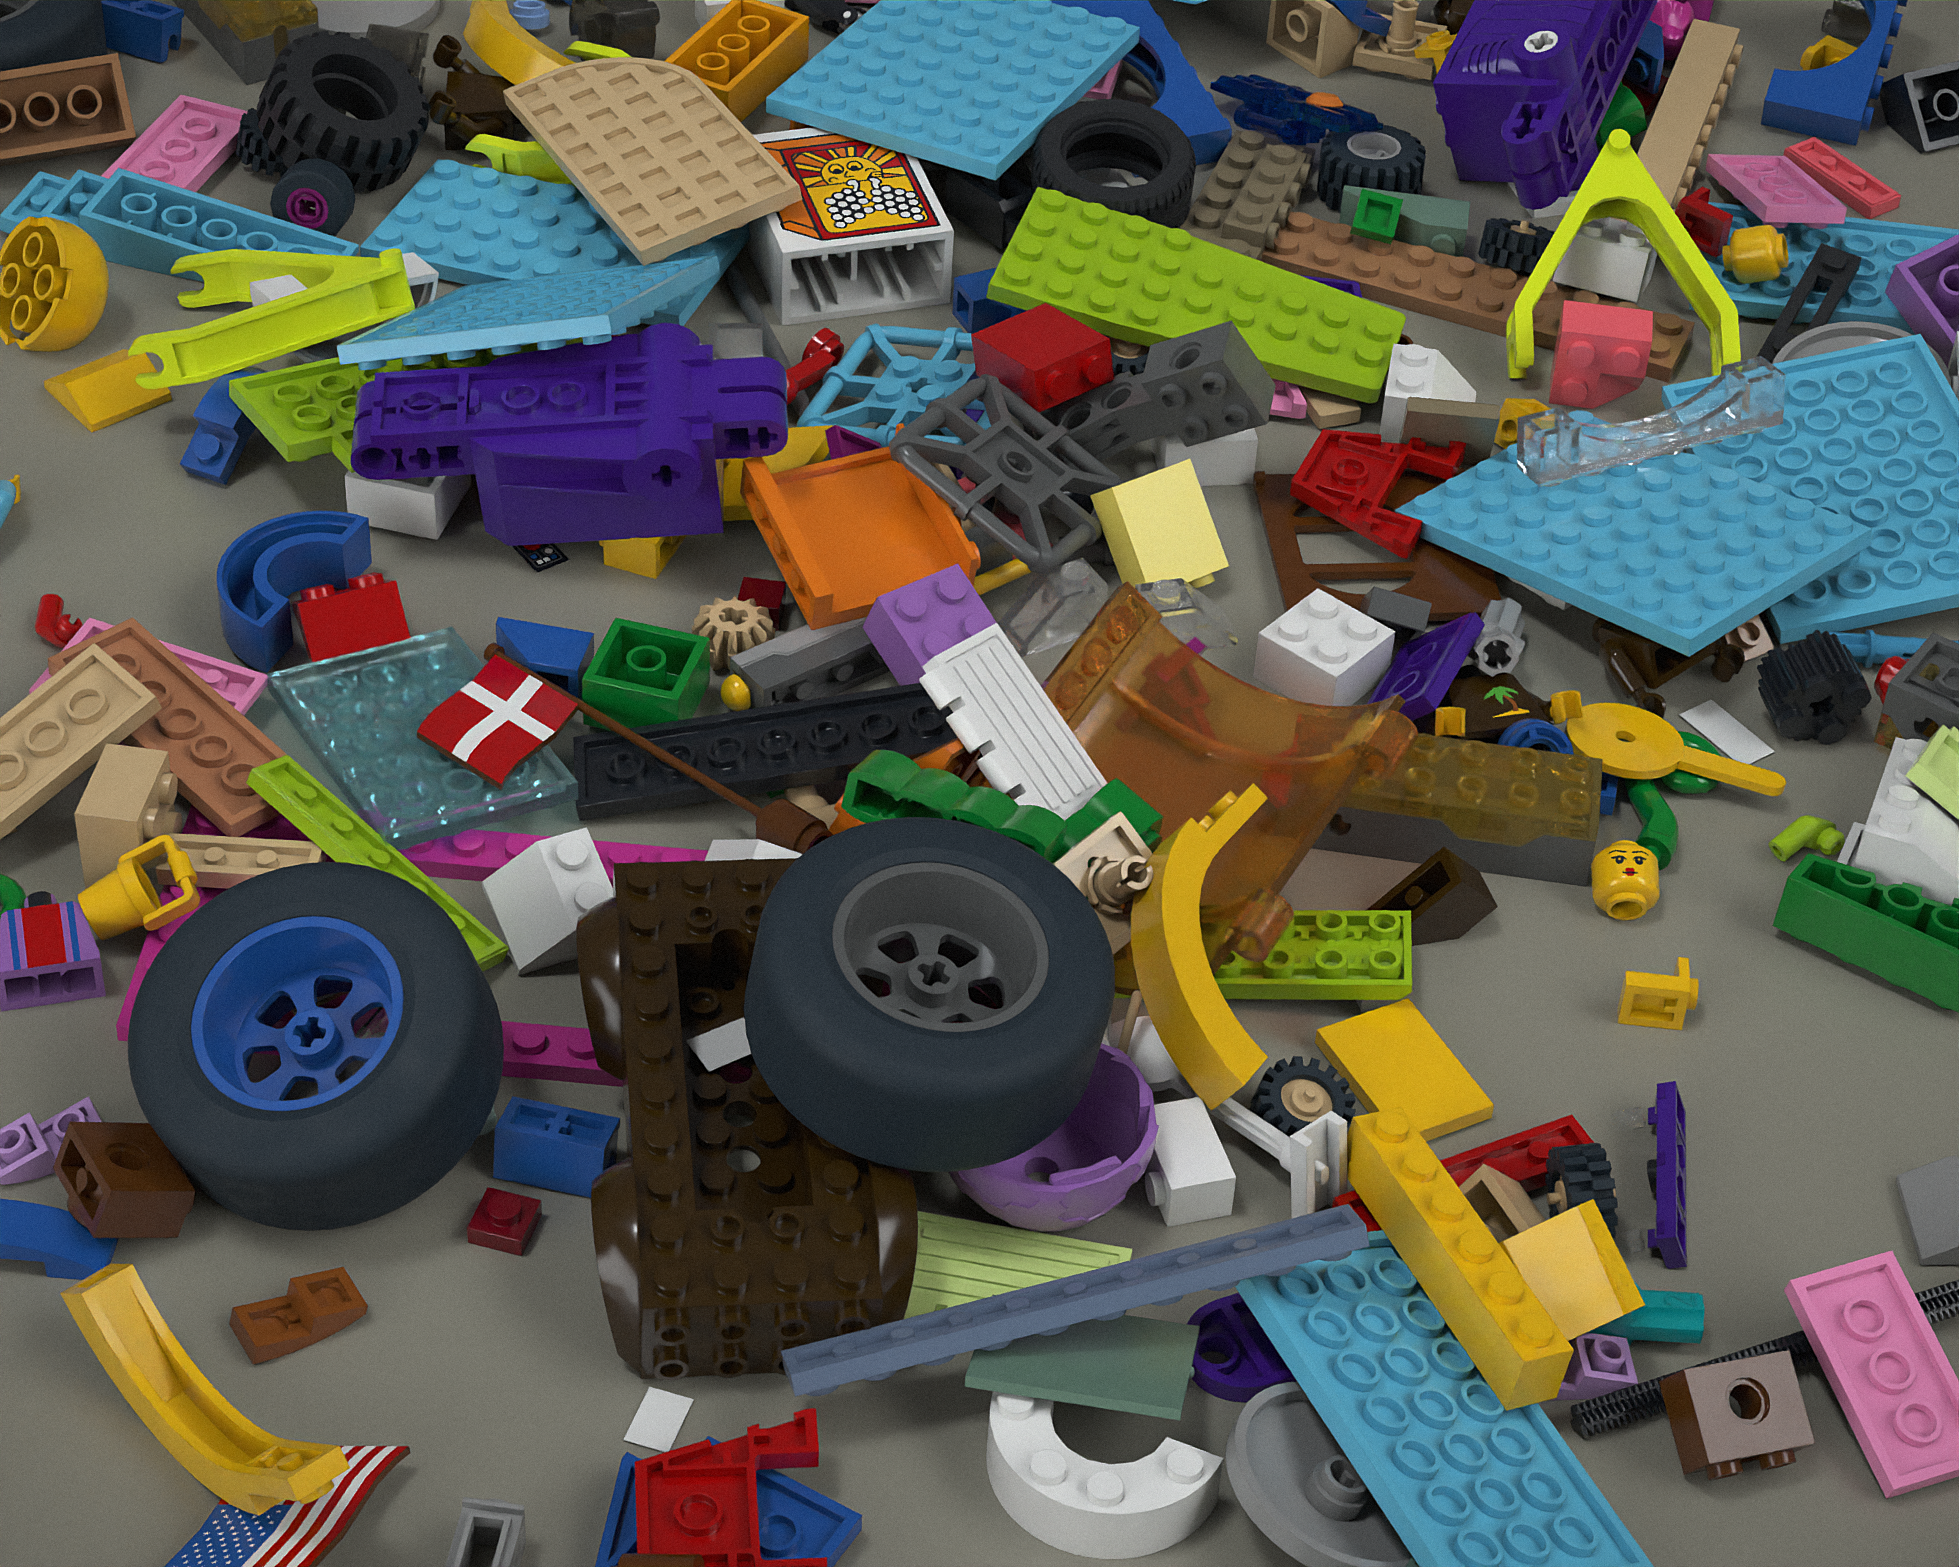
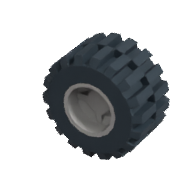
M1356 123L1350 126L1339 127L1337 131L1329 132L1321 143L1317 182L1318 197L1321 201L1326 202L1327 207L1332 210H1338V213H1340L1344 185L1421 195L1426 159L1425 147L1421 145V141L1417 137L1410 136L1411 133L1389 125Z

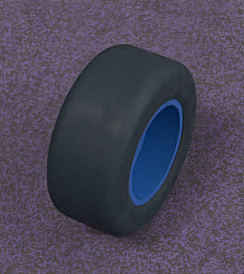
M317 862L282 867L238 883L200 907L174 932L154 958L135 998L129 1023L128 1063L131 1081L139 1105L151 1127L189 1178L207 1196L224 1208L248 1220L286 1230H332L357 1225L395 1211L429 1190L456 1166L482 1131L494 1105L503 1070L504 1043L498 1005L489 983L457 925L442 907L425 892L408 881L389 872L352 863ZM338 992H349L338 1008L317 1006V997ZM383 1007L389 1022L385 1035L378 1038H357L354 1031V1023L373 1008ZM294 1008L297 1009L296 1015L285 1027L281 1029L272 1027L285 1014ZM278 1051L281 1059L279 1069L260 1082H251L248 1076V1068L254 1052ZM351 1062H365V1065L343 1083H339V1074ZM310 1081L318 1083V1095L298 1100L283 1101L296 1082Z

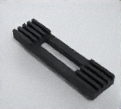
M1823 243L1820 244L1760 349L1755 367L1772 364L1778 352L1789 341L1797 337V335L1788 331L1812 288L1817 287L1818 283L1822 285V290H1826L1827 287H1830L1806 331L1827 325L1839 301L1844 297L1857 274L1862 257Z

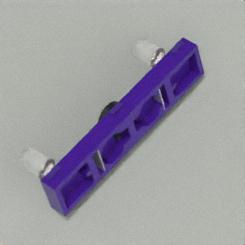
M1676 1081L1657 1084L1655 1107L1648 1108V1125L1657 1124V1159L1647 1161L1650 1188L1653 1193H1656L1655 1229L1648 1230V1249L1660 1248L1667 1269L1687 1267L1686 1110ZM1642 1107L1617 1110L1610 1119L1613 1128L1620 1131L1642 1129L1646 1126ZM1641 1229L1616 1232L1613 1240L1620 1254L1645 1251V1241Z

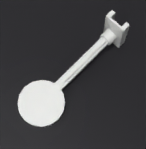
M1150 1016L1137 1017L1127 1055L1138 1067L1152 1092L1174 1088L1187 1098L1199 1097L1174 1064L1161 1042ZM1125 1019L1111 1024L1110 1047H1118ZM1230 1097L1212 1111L1203 1102L1209 1113L1279 1159L1280 1165L1291 1173L1292 1218L1315 1213L1327 1204L1332 1206L1334 1197L1348 1192L1347 1121L1333 1111H1329L1289 1137Z

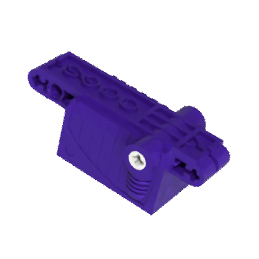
M1474 0L1433 82L1436 94V110L1442 116L1445 127V143L1451 149L1459 180L1514 182L1520 205L1531 210L1548 207L1556 202L1559 197H1568L1570 191L1579 190L1599 155L1595 136L1658 0Z

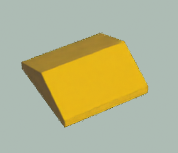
M122 349L44 380L45 389L91 433L172 400L168 387L146 389L137 384L135 379L138 374L156 373L157 370L146 353L128 356L129 350Z

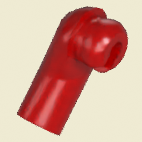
M46 594L40 598L34 628L39 636L59 648H64L83 624L79 618L76 619L74 624L70 623L71 614L62 615L64 609L63 599L56 594Z

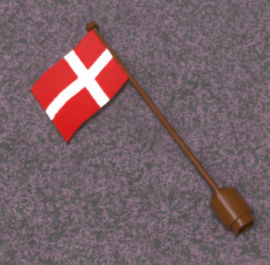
M491 643L486 647L484 659L488 663L475 678L433 709L417 730L418 739L499 790H502L505 782L514 771L554 740L579 710L757 818L755 824L756 839L804 854L811 847L833 836L824 821L787 799H778L766 805L763 809L508 657L505 655V649L496 643Z

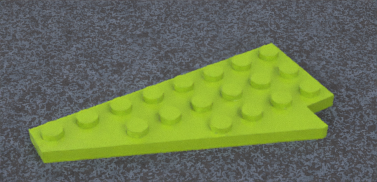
M582 337L568 340L566 345L583 342ZM537 342L521 346V351L510 354L493 355L492 349L488 348L476 351V356L470 358L448 360L447 353L431 356V361L415 365H403L402 358L386 361L387 366L371 370H358L357 363L340 365L339 357L229 380V397L287 462L308 461L314 456L333 452L351 473H354L355 471L350 462L356 396L362 385L375 381V373L486 366L497 357L538 350Z

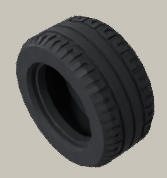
M1100 99L1086 101L1065 109L1053 117L1041 129L1034 145L1030 188L1033 194L1037 187L1057 190L1064 195L1083 202L1099 203L1109 210H1115L1131 216H1141L1148 221L1169 228H1180L1185 223L1190 211L1196 168L1194 149L1191 146L1190 140L1179 126L1158 110L1127 100ZM1096 168L1123 169L1143 177L1148 182L1125 188L1102 186L1081 178L1077 173Z

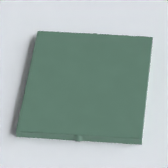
M1123 1315L1107 1321L1096 1319L1071 1324L1067 1330L1056 1335L1043 1336L1033 1334L1014 1339L1011 1344L1002 1349L992 1351L975 1349L965 1376L964 1387L1181 1420L1189 1379L1193 1378L1195 1374L1192 1365L1200 1326Z

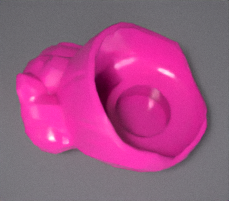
M1658 0L1649 19L1662 27L1665 62L1672 61L1678 57L1694 19V11L1689 2L1680 3L1676 0Z

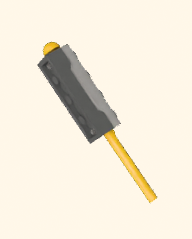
M1015 559L976 576L974 589L978 595H982L1029 574L1031 571L1028 565L1019 559ZM867 617L811 630L809 625L806 624L730 657V676L722 683L720 693L722 701L728 708L734 711L835 696L889 672L890 669L862 628Z

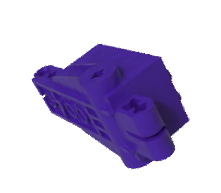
M660 323L649 326L639 334L614 336L611 341L584 345L581 342L554 349L536 350L497 357L486 366L375 373V381L362 385L357 392L350 463L353 470L360 476L373 480L475 474L485 532L507 546L724 533L723 459L769 456L778 453L785 447L788 439L786 371L779 361L769 357L714 360L713 344L701 345L700 339L695 333L679 324Z

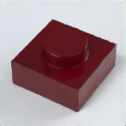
M487 1187L467 1227L468 1243L522 1256L542 1216L541 1200Z

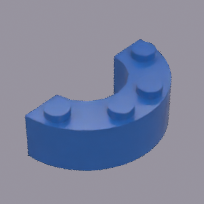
M339 511L292 513L258 524L240 535L226 549L217 568L221 627L223 636L231 650L246 662L248 666L267 673L294 645L290 600L286 598L288 595L309 587L324 584L334 585L335 588L347 589L349 587L347 579L360 576L371 565L369 518Z

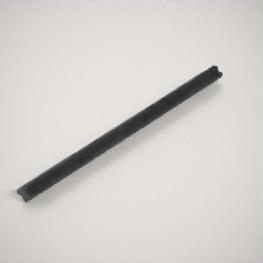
M1959 1279L1915 1293L1930 1325L1932 1321L1933 1323H1938V1319L1939 1321H1944V1317L1950 1319L1951 1316L1956 1317L1957 1314L1959 1315ZM1798 1331L1689 1368L1787 1350L1790 1351L1793 1365L1797 1369L1801 1367V1364L1803 1367L1807 1366V1361L1809 1364H1813V1359L1815 1362L1819 1361L1804 1331ZM1682 1370L1572 1405L1570 1410L1573 1419L1570 1423L1574 1432L1578 1430V1432H1582L1584 1438H1588V1431L1591 1436L1595 1435L1594 1428L1598 1434H1601V1427L1604 1432L1608 1431L1607 1424L1611 1430L1615 1428L1614 1422L1617 1428L1621 1427L1620 1419L1623 1425H1627V1418L1630 1423H1634V1417L1637 1421H1640V1414L1643 1419H1646L1647 1413L1650 1417L1654 1415L1653 1410L1656 1415L1660 1414V1409L1663 1413L1666 1412L1659 1381Z

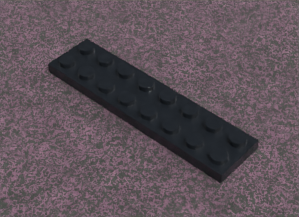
M921 683L628 728L740 796L847 780L849 773L875 750L894 751L913 760L958 738L946 721V718L953 713L951 708L947 706L939 710ZM614 731L573 737L575 802L579 821L725 799ZM980 753L977 759L982 758L983 755Z

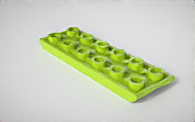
M1122 909L1124 915H1129L1130 911L1126 912ZM1199 910L1201 935L1206 957L1224 999L1400 1000L1412 992L1411 911ZM1129 941L1113 954L1115 965L1114 998H1131L1134 991H1140L1133 962L1131 941Z

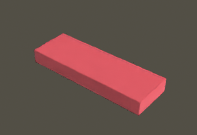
M1816 137L1785 148L1783 156L1790 159L1830 194L1867 219H1872L1899 207L1901 195Z

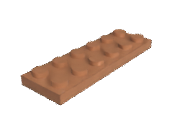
M133 617L48 658L49 674L53 676L95 643L157 697L162 709L127 736L123 742L131 747L168 751L170 772L176 774L178 779L177 791L226 836L239 837L281 815L280 812L254 791L246 781L251 769L287 754Z

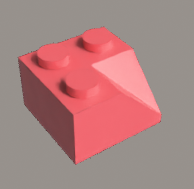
M1564 300L1551 368L1549 403L1594 409L1638 389L1645 379L1652 345L1653 311Z

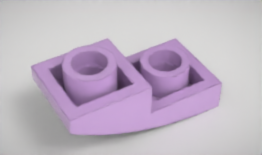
M89 1096L39 1125L29 1112L1 1128L0 1184L21 1183L55 1173L53 1166L69 1122H103Z
M1588 1332L1568 1341L1573 1347L1574 1352L1557 1398L1551 1400L1592 1399L1637 1385L1638 1380L1627 1338Z

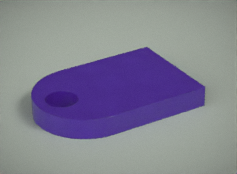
M1239 1292L1203 1305L1188 1320V1325L1200 1326L1192 1365L1195 1374L1191 1379L1207 1393L1224 1400L1246 1403L1266 1388L1286 1382H1297ZM1214 1351L1224 1354L1229 1360L1225 1363L1213 1364L1204 1360L1200 1355Z

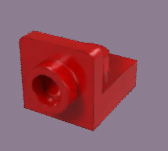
M1702 186L1691 195L1685 196L1680 200L1675 214L1697 248L1717 258L1722 254L1723 246L1727 245L1733 215L1708 204L1710 189Z

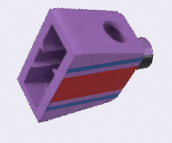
M38 891L30 894L25 899L24 908L7 910L1 915V1012L106 996L100 952L79 903L74 901L57 903L53 894Z

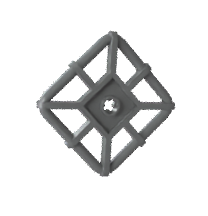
M982 374L980 378L968 381L946 398L933 400L926 406L925 413L902 428L889 443L892 459L901 463L913 475L955 508L954 514L963 521L969 519L1013 556L1028 565L1031 572L1044 574L1049 569L1059 566L1082 546L1092 545L1102 534V527L1096 511L1090 515L1063 492L1069 491L1090 496L1126 482L1068 437L1070 431L1061 424L1058 426L1052 424L1009 388L999 383L996 376ZM975 399L984 402L991 425L987 430L983 429L961 411ZM1009 413H1011L1015 418H1017L1020 422H1022L1025 426H1027L1030 430L1037 434L1041 439H1039L1038 441L1034 440L1031 436H1029L1026 432H1024L1021 428L1014 424L1011 421ZM946 427L963 440L966 445H957L925 438L924 436L935 428L941 429ZM1058 451L1081 471L1070 469L1052 453ZM929 462L957 467L965 473L970 481L979 486L967 494ZM994 496L1007 511L1019 516L1026 541L983 507L982 504ZM1044 507L1071 528V532L1052 547L1050 546L1040 514V510Z

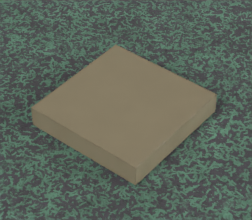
M1408 397L1398 443L1408 444L1412 437L1421 438V441L1426 442V446L1448 448L1449 441L1464 442L1467 444L1465 456L1461 464L1477 465L1479 462L1490 458L1500 420V406L1496 404Z

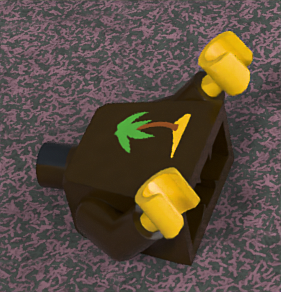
M1465 665L1460 667L1435 711L1431 712L1425 730L1428 738L1432 741H1446L1449 755L1463 769L1498 765L1496 759L1497 744L1503 732L1510 725L1529 718L1540 719L1551 725L1563 723L1567 718H1582L1580 691L1576 690L1560 691L1553 693L1550 696L1551 700L1544 701L1524 689L1512 674L1499 673L1493 677L1490 675L1482 676L1476 666ZM1537 743L1530 746L1525 753L1524 761L1543 759L1544 745Z

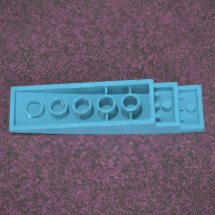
M118 168L109 179L80 169L70 180L39 171L0 214V231L11 233L21 221L30 216L35 218L51 217L77 225L89 233L101 248L106 261L204 282L202 276L194 271L171 274L170 270L175 261L180 257L228 249L356 256L359 252V244Z

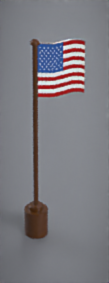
M340 1446L350 1468L332 1479L334 1488L330 1492L306 1504L284 1499L258 1516L245 1512L221 1498L200 1530L164 1567H317L344 1538L378 1484L401 1460L411 1453L409 1446ZM623 1553L618 1565L611 1567H705V1564L700 1554Z

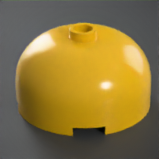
M31 216L21 221L9 234L0 250V266H3L0 275V337L6 345L17 342L22 350L52 352L75 347L93 332L106 306L109 274L103 252L89 233L72 223L51 217L35 218ZM10 321L16 330L31 334L25 337L24 340L16 337L10 330Z

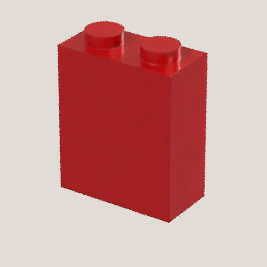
M1047 303L971 334L976 375L979 377L982 374L996 376L999 383L1009 388L1037 412H1042L1114 380L1110 338Z

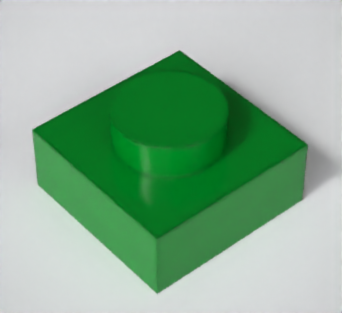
M1362 189L1350 234L1391 244L1395 235L1403 199Z

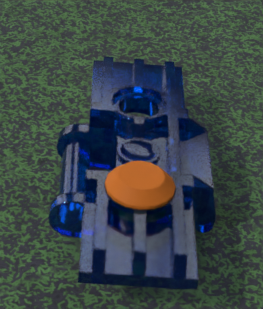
M1251 74L1249 77L1244 75H1236L1235 77L1221 75L1215 82L1210 84V89L1244 102L1234 112V123L1237 127L1275 135L1280 142L1285 144L1306 146L1307 143H1319L1320 139L1326 137V129L1329 132L1335 131L1339 133L1383 130L1384 123L1378 122L1375 113L1344 104L1335 94L1324 92L1311 93L1303 90L1301 87L1287 85L1257 74Z

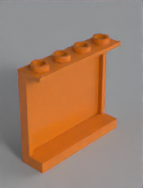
M903 423L896 425L895 436L905 427ZM889 446L776 473H770L762 457L743 460L740 494L811 630L867 617L877 597L955 564H959L974 587L976 570L981 566L980 553L975 542L967 539L962 530L961 519L954 514L955 508L950 507L946 500L913 475L901 463L894 461L891 457Z

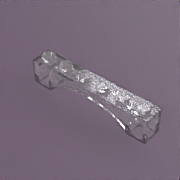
M1762 356L1721 366V375L1684 402L1658 414L1624 423H1581L1572 419L1559 407L1518 417L1517 468L1539 487H1551L1559 485L1564 480L1583 475H1598L1606 469L1622 465H1637L1645 459L1664 454L1675 455L1687 448L1703 444H1718L1726 438L1745 433L1756 434L1762 432L1764 428L1783 424L1786 374Z

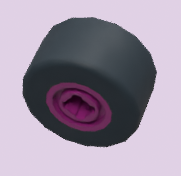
M318 158L305 159L292 165L273 188L270 206L274 218L335 237L353 214L356 198L353 184L343 170L332 162Z

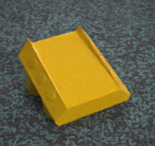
M1594 1199L1498 1243L1568 1341L1645 1306Z

